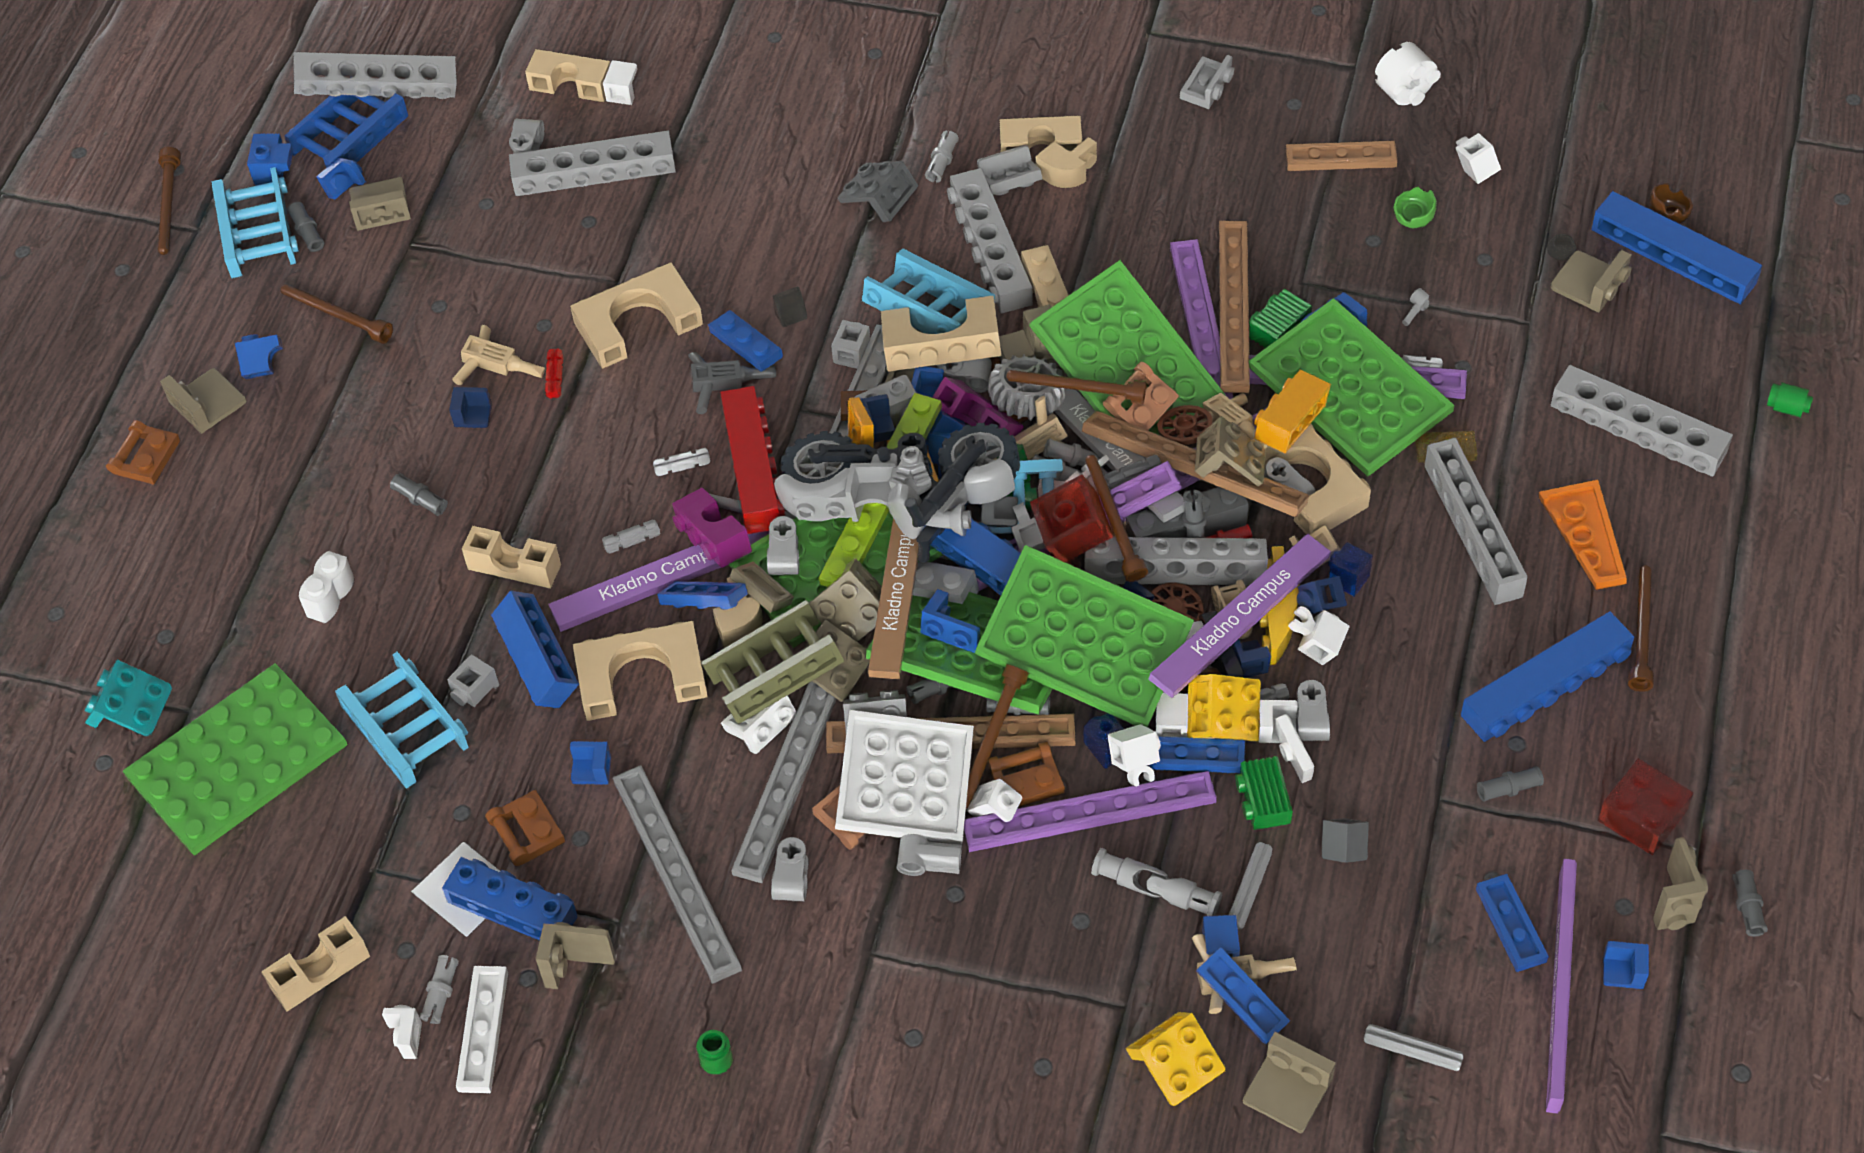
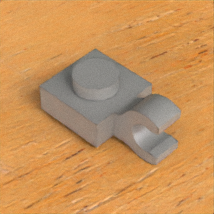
M1024 502L1013 506L1019 524L1011 527L1020 552H1022L1025 545L1038 551L1051 546L1039 516L1030 519Z

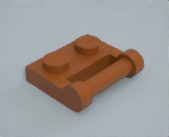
M134 420L128 428L129 434L115 457L109 459L106 468L115 475L154 485L178 446L180 439L176 433L149 427L141 421ZM139 438L145 439L130 465L125 464Z
M1047 741L1038 743L1035 748L1002 758H997V756L991 757L987 762L993 781L997 779L1003 780L1022 796L1018 807L1064 793V784ZM1041 759L1043 763L1042 765L1003 776L1002 770Z
M536 790L503 807H494L485 815L488 823L496 828L510 852L509 858L514 866L523 865L565 842L562 832ZM514 817L530 845L524 847L519 844L507 824V820Z

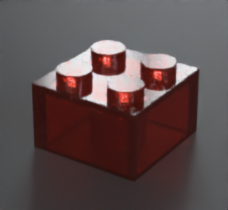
M1083 474L1030 502L1045 548L1054 558L1060 561L1067 562L1114 537L1099 495Z
M1638 758L1603 801L1598 821L1653 856L1686 814L1693 792Z

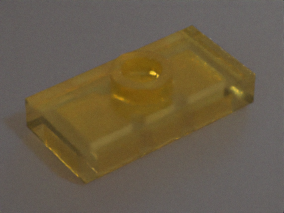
M1474 431L1430 432L1423 434L1415 441L1418 463L1425 462L1428 445L1455 437L1467 460H1477L1478 453Z

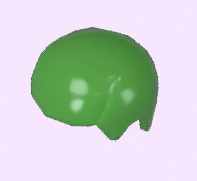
M1415 187L1410 191L1401 193L1396 198L1393 212L1398 222L1403 226L1413 229L1421 228L1433 220L1437 209V201L1432 190L1426 192L1419 187Z

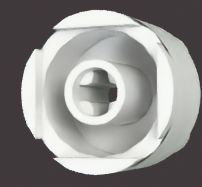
M1404 42L1400 44L1402 48L1397 51L1392 48L1382 57L1375 70V74L1378 76L1375 81L1397 104H1412L1416 106L1424 100L1426 92L1440 78L1441 73L1437 69L1436 64L1412 42Z

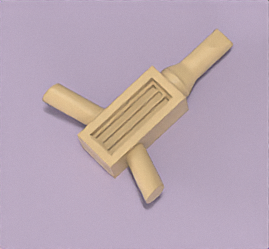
M481 325L479 337L470 335L461 350L462 362H465V364L452 380L455 384L462 385L476 367L507 376L509 371H521L542 378L545 368L523 361L515 355V349L489 341L491 329L486 325Z
M1219 393L1203 402V408L1211 414L1213 423L1222 416L1227 421L1237 424L1244 434L1254 439L1256 429L1253 425V416L1241 408V406L1248 403L1244 393L1232 399ZM1205 418V419H1202V420L1198 421L1197 423H1201V422L1207 421V419H1206V418ZM1260 442L1264 449L1269 447L1268 445Z
M1045 396L1035 401L1037 423L1014 436L1016 443L1024 446L1028 460L1033 458L1035 454L1038 455L1044 451L1045 444L1049 438L1063 443L1061 440L1068 436L1054 413L1047 416Z
M1203 934L1194 935L1192 940L1205 962L1211 956L1206 953L1205 936ZM1252 954L1232 957L1236 964L1256 985L1258 980L1270 974L1297 970L1294 957L1267 962L1254 960ZM1204 962L1197 963V969H1198ZM1197 973L1202 995L1211 994L1209 1013L1216 1014L1221 1012L1223 999Z

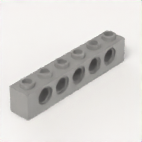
M294 52L293 56L294 94H302L304 96L320 94L334 97L341 95H356L358 97L383 96L391 98L396 93L400 96H409L411 98H455L457 84L455 56Z
M669 130L509 154L511 179L515 196L676 172Z
M979 168L950 176V188H947L950 204L955 203L957 221L959 224L963 223L964 225L963 233L967 244L971 243L973 246L971 251L974 262L980 263L982 281L984 284L988 283L990 287L988 291L995 294L994 303L997 304L1000 313L1032 306V285L982 169Z
M1572 365L1568 366L1554 388L1551 407L1558 409L1562 413L1577 417L1590 425H1595L1609 431L1615 436L1623 437L1639 444L1643 448L1662 454L1670 460L1692 467L1698 472L1713 477L1728 452L1733 434Z
M1456 437L1428 445L1425 468L1494 605L1522 598L1528 577Z
M1085 537L1084 571L1112 584H1125L1126 580L1121 570L1124 558L1116 538ZM1128 537L1135 555H1138L1145 561L1148 569V574L1137 581L1139 584H1165L1173 582L1184 585H1233L1237 580H1242L1245 585H1250L1267 570L1266 539Z

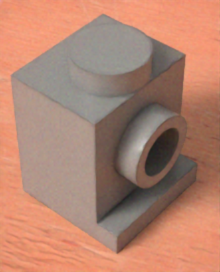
M842 320L831 345L833 363L858 368L870 341L869 326L859 322Z
M472 654L447 679L452 699L461 706L468 703L475 707L492 688L496 689L499 686L494 668Z

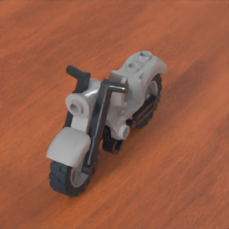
M976 423V426L972 427L966 425L962 427L963 430L953 431L950 434L951 437L949 439L945 438L942 442V448H939L938 462L942 477L936 482L932 477L933 472L930 459L927 457L928 451L925 438L919 433H908L902 436L898 441L897 448L888 449L887 447L874 449L867 444L856 445L852 443L850 437H843L839 432L831 434L828 431H820V434L814 435V433H810L804 439H797L794 442L795 445L789 446L786 449V456H782L781 459L782 475L776 478L774 485L782 506L789 513L796 516L798 520L825 521L832 518L852 517L853 522H858L864 504L881 503L888 506L893 519L903 534L910 539H916L918 543V561L925 563L930 559V544L945 529H952L961 536L966 535V529H971L970 510H965V506L968 503L984 504L993 502L1009 495L1015 490L1014 479L1017 476L1016 471L1020 469V457L1016 440L1013 435H1009L1007 429H1000L996 424L988 426L985 423Z

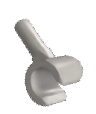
M1421 288L1417 289L1410 297V302L1414 306L1402 321L1405 326L1410 324L1420 310L1424 311L1429 307V295Z

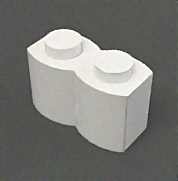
M327 551L317 560L314 574L304 581L299 591V599L308 618L326 623L336 614L340 599L348 594L354 582V576L347 557Z

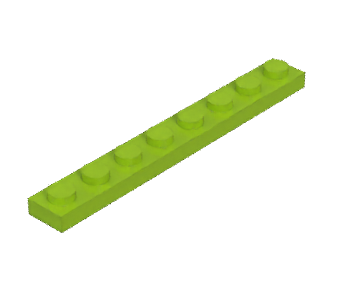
M914 393L887 448H897L899 439L908 433H919L926 440L942 409L941 400ZM867 503L863 506L858 522H853L852 517L849 518L819 576L820 585L830 586L842 576L847 564L856 558L861 564L863 563L889 512L888 506L881 503Z

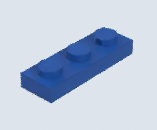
M731 310L708 324L710 333L761 372L783 357L780 347Z
M675 581L657 595L660 605H673L674 608L696 606L698 609L720 607V609L726 610L737 606L738 601L745 597L748 592L745 583Z
M1159 737L1161 745L1158 750L1160 761L1150 764L1149 767L1152 770L1240 773V766L1244 761L1245 740Z
M1508 874L1477 883L1476 891L1516 972L1547 963L1549 956Z
M1221 947L1196 970L1264 1044L1270 1041L1274 1032L1278 1033L1290 1022L1284 1013Z

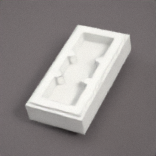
M1287 714L1276 718L1275 732L1281 742L1279 748L1284 760L1291 762L1301 783L1312 780L1314 764L1292 721Z

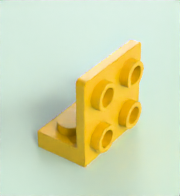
M1216 674L1197 675L1188 684L1187 738L1259 741L1260 680Z
M1177 1012L1125 1048L1132 1060L1145 1062L1167 1101L1172 1106H1176L1225 1071L1223 1063L1193 1013Z

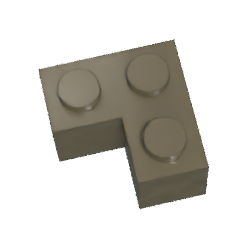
M1050 304L1023 311V330L999 336L1002 356L998 357L1001 362L1003 359L1011 360L1012 355L1022 358L1023 354H1025L1026 357L1030 358L1036 355V358L1039 360L1047 358L1048 364L1056 363V367L1060 366L1029 327L1033 320L1052 308Z

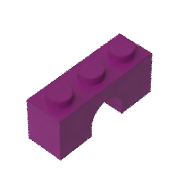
M944 377L932 397L941 400L942 411L951 417L963 420L971 426H976V423H985L988 426L996 424L1000 429H1007L1009 435L1013 436L1018 435L1024 427L1004 411H998L996 405H993L961 380Z
M703 488L672 503L675 512L673 521L680 532L684 531L694 546L699 545L707 559H713L721 568L752 552L746 528L732 515L722 520L717 501Z

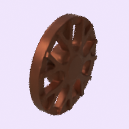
M1178 406L1168 410L1160 417L1158 432L1160 436L1182 445L1196 444L1197 437L1213 424L1212 416L1206 409L1199 406ZM1176 415L1177 417L1173 421L1171 417ZM1205 418L1207 419V421H1204V422H1201V423H1197L1198 421H1200V420H1202V419H1205ZM1163 427H1174L1172 429H1163Z
M1165 583L1156 587L1151 592L1156 599L1152 600L1153 602L1193 619L1194 622L1199 621V615L1203 614V603L1199 595L1184 584ZM1173 590L1182 591L1181 597L1174 596ZM1163 591L1168 598L1164 600L1158 593ZM1191 597L1194 603L1187 604L1184 599ZM1187 610L1197 612V618L1186 613Z

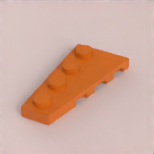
M1594 480L1540 491V501L1595 589L1627 584L1625 570L1599 481Z

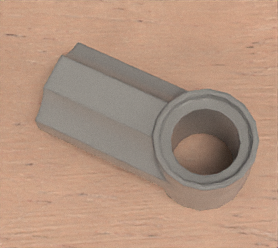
M917 834L904 835L900 840L897 870L909 876L922 875L925 871L959 874L962 845L929 842L928 839Z

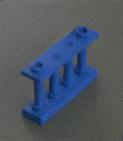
M396 93L386 102L375 96H329L294 128L290 129L284 137L286 143H291L293 156L303 148H306L322 157L326 168L338 158L358 162L408 117L404 98ZM359 99L377 110L370 117L366 118L349 107ZM341 115L359 126L352 133L348 134L331 123ZM323 131L341 143L333 150H329L313 141V139Z

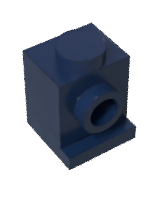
M1340 576L1298 586L1297 603L1299 607L1307 608L1311 614L1347 606ZM1326 586L1330 588L1332 603H1328L1325 591Z

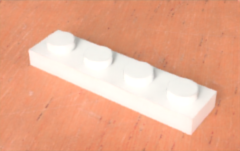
M474 966L456 1082L458 1092L491 1093L508 978L506 967Z

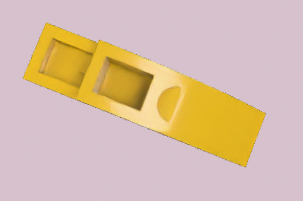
M1284 546L1271 547V556L1268 559L1267 569L1284 555ZM1298 586L1259 620L1260 628H1265L1266 635H1262V647L1267 646L1271 655L1270 665L1277 664L1290 642L1293 630L1288 625L1296 619V615L1293 613L1298 608Z

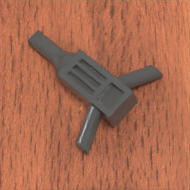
M692 352L688 355L689 359L694 363L691 364L693 392H700L696 408L697 414L707 412L712 391L741 388L742 383L752 379L776 378L775 366L768 367L761 372L757 368L740 366L739 360L707 363L697 352Z

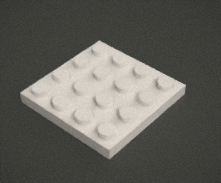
M849 710L835 829L899 838L907 834H917L931 842L961 845L963 841L974 726Z

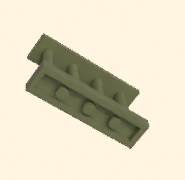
M807 600L701 662L713 684L716 685L723 681L730 692L722 699L737 724L749 719L844 662L831 636L827 635L820 639L813 629L815 625L819 624V621ZM802 634L810 646L793 655L786 643ZM776 649L783 662L767 671L760 658ZM749 665L756 678L740 687L733 674Z

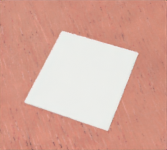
M463 842L411 892L467 937L486 918L447 903L442 887L460 857L471 861L472 859H478L489 868L498 872L500 870Z

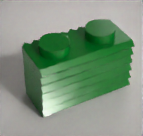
M1283 289L1279 295L1274 294L1270 297L1266 307L1261 312L1256 311L1249 320V338L1254 340L1255 343H1259L1260 346L1263 345L1264 348H1267L1301 323L1307 314L1312 313V305L1287 289Z
M1278 757L1255 759L1248 762L1243 761L1240 766V774L1235 775L1238 793H1244L1246 801L1242 802L1245 820H1251L1253 830L1291 824L1293 811Z

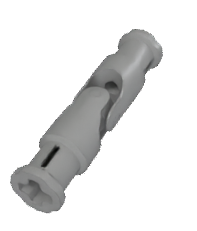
M1100 848L1092 866L1091 874L1094 876L1100 874L1116 880L1118 885L1154 898L1162 896L1170 904L1185 910L1191 908L1207 914V916H1215L1221 902L1222 892L1216 891L1213 893L1197 887V883L1184 878H1167L1168 875L1158 868L1128 857L1125 859L1108 854L1104 848ZM1141 870L1153 872L1147 880V890L1138 882V875Z

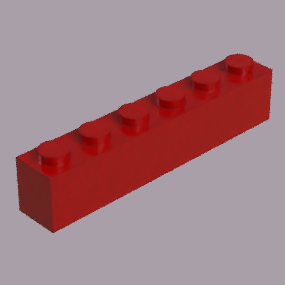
M754 386L721 391L723 411L747 534L769 531L770 523L777 517L785 516V510L779 499H776L777 493L774 483L778 477L772 478L773 474H777L774 457H768V454H772L773 450L770 436L764 437V434L769 433L766 416L760 417V414L765 413L762 396L756 397Z

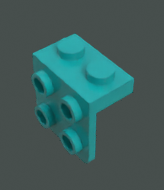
M116 660L109 671L106 669L102 671L96 686L101 687L97 696L92 694L84 711L89 713L85 724L97 728L102 719L106 718L143 736H150L154 731L172 687L168 682L120 660Z

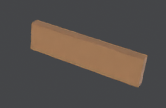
M1395 141L1286 144L1288 171L1397 167Z

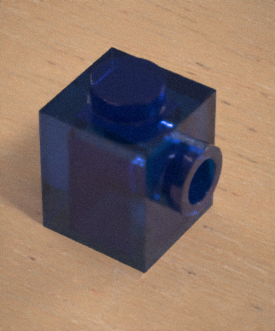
M1346 542L1340 551L1335 550L1329 559V578L1340 576L1343 591L1355 597L1370 576L1373 555Z
M1108 713L1101 717H1093L1084 726V744L1105 769L1113 765L1108 734L1124 730L1115 717Z

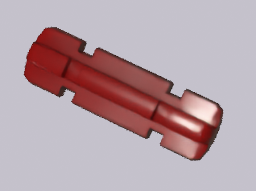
M557 348L549 349L547 352L545 392L546 396L550 399L553 397L559 398L562 389L560 386L562 384L563 366L561 365L563 364L562 350Z

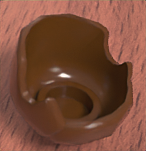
M1668 183L1656 185L1650 196V209L1677 223L1684 222L1692 213V200L1684 195L1682 189L1677 192L1671 191Z

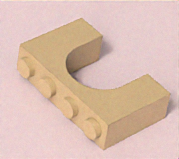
M672 263L657 267L648 273L632 278L627 282L606 289L599 294L570 306L575 326L602 369L627 358L624 340L614 323L623 312L631 308L647 306L658 309L667 317L678 336L703 325L701 308Z
M994 296L965 299L966 321L960 327L940 334H926L915 330L912 327L909 307L881 311L883 347L887 371L1002 356Z
M1312 424L1307 427L1286 453L1270 446L1265 449L1264 469L1269 460L1279 457L1288 461L1290 465L1304 464L1314 467L1327 480L1323 488L1309 496L1307 505L1297 517H1294V522L1306 535L1312 534L1324 525L1331 530L1369 507L1371 493L1369 484L1353 472L1350 464L1334 452L1331 444L1327 440H1323L1315 432Z
M693 621L676 622L668 626L645 628L642 631L627 634L619 633L612 637L597 640L588 639L581 643L573 644L582 704L587 721L617 715L613 693L614 677L618 670L626 663L640 658L658 660L669 668L672 673L678 703L708 697Z

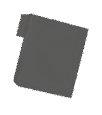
M1005 496L999 500L982 504L981 523L986 526L1003 527L1017 525L1018 520L1013 510V506L1018 505L1017 497Z
M1348 818L1323 820L1322 858L1345 863L1367 860L1369 822Z

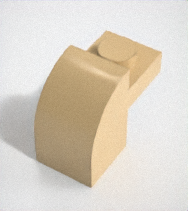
M1088 137L1071 152L1055 141L1036 155V165L1041 169L1042 179L1060 188H1072L1085 183L1086 169H1090L1097 160V142Z
M730 577L726 578L727 583H736ZM750 594L739 600L737 606L731 609L722 610L720 607L713 609L715 625L724 648L762 626L761 604Z

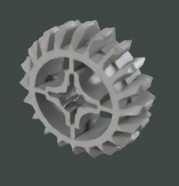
M1023 354L1022 358L1012 355L1011 360L1003 359L1001 364H995V368L989 376L988 392L989 397L992 399V404L998 406V411H1007L1008 416L1014 414L1018 416V419L1028 417L1031 421L1033 417H1036L1035 401L1042 396H1045L1048 416L1054 410H1059L1065 399V388L1010 382L1006 378V374L1010 370L1063 376L1062 370L1056 369V363L1048 364L1047 358L1039 360L1036 358V355L1030 358Z

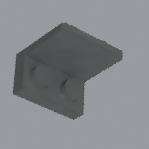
M903 161L868 162L860 166L856 176L843 187V192L837 199L840 203L869 201L882 222H890L917 189L918 184Z

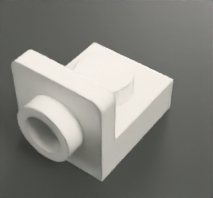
M997 779L979 785L967 812L974 817L994 813L1003 821L1009 822L1012 820L1022 800V796L1003 780Z
M406 1005L384 1008L382 1016L389 1028H395L393 1033L394 1046L398 1047L404 1059H417L422 1021L416 1009Z

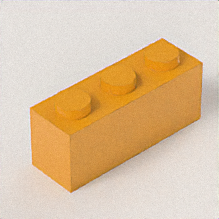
M1299 370L1292 379L1288 378L1279 395L1275 393L1272 396L1266 410L1261 409L1254 421V425L1257 426L1254 439L1286 453L1326 406L1331 384L1303 370Z

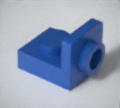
M338 158L316 176L328 198L334 200L353 184L363 185L366 183L360 165L353 160Z

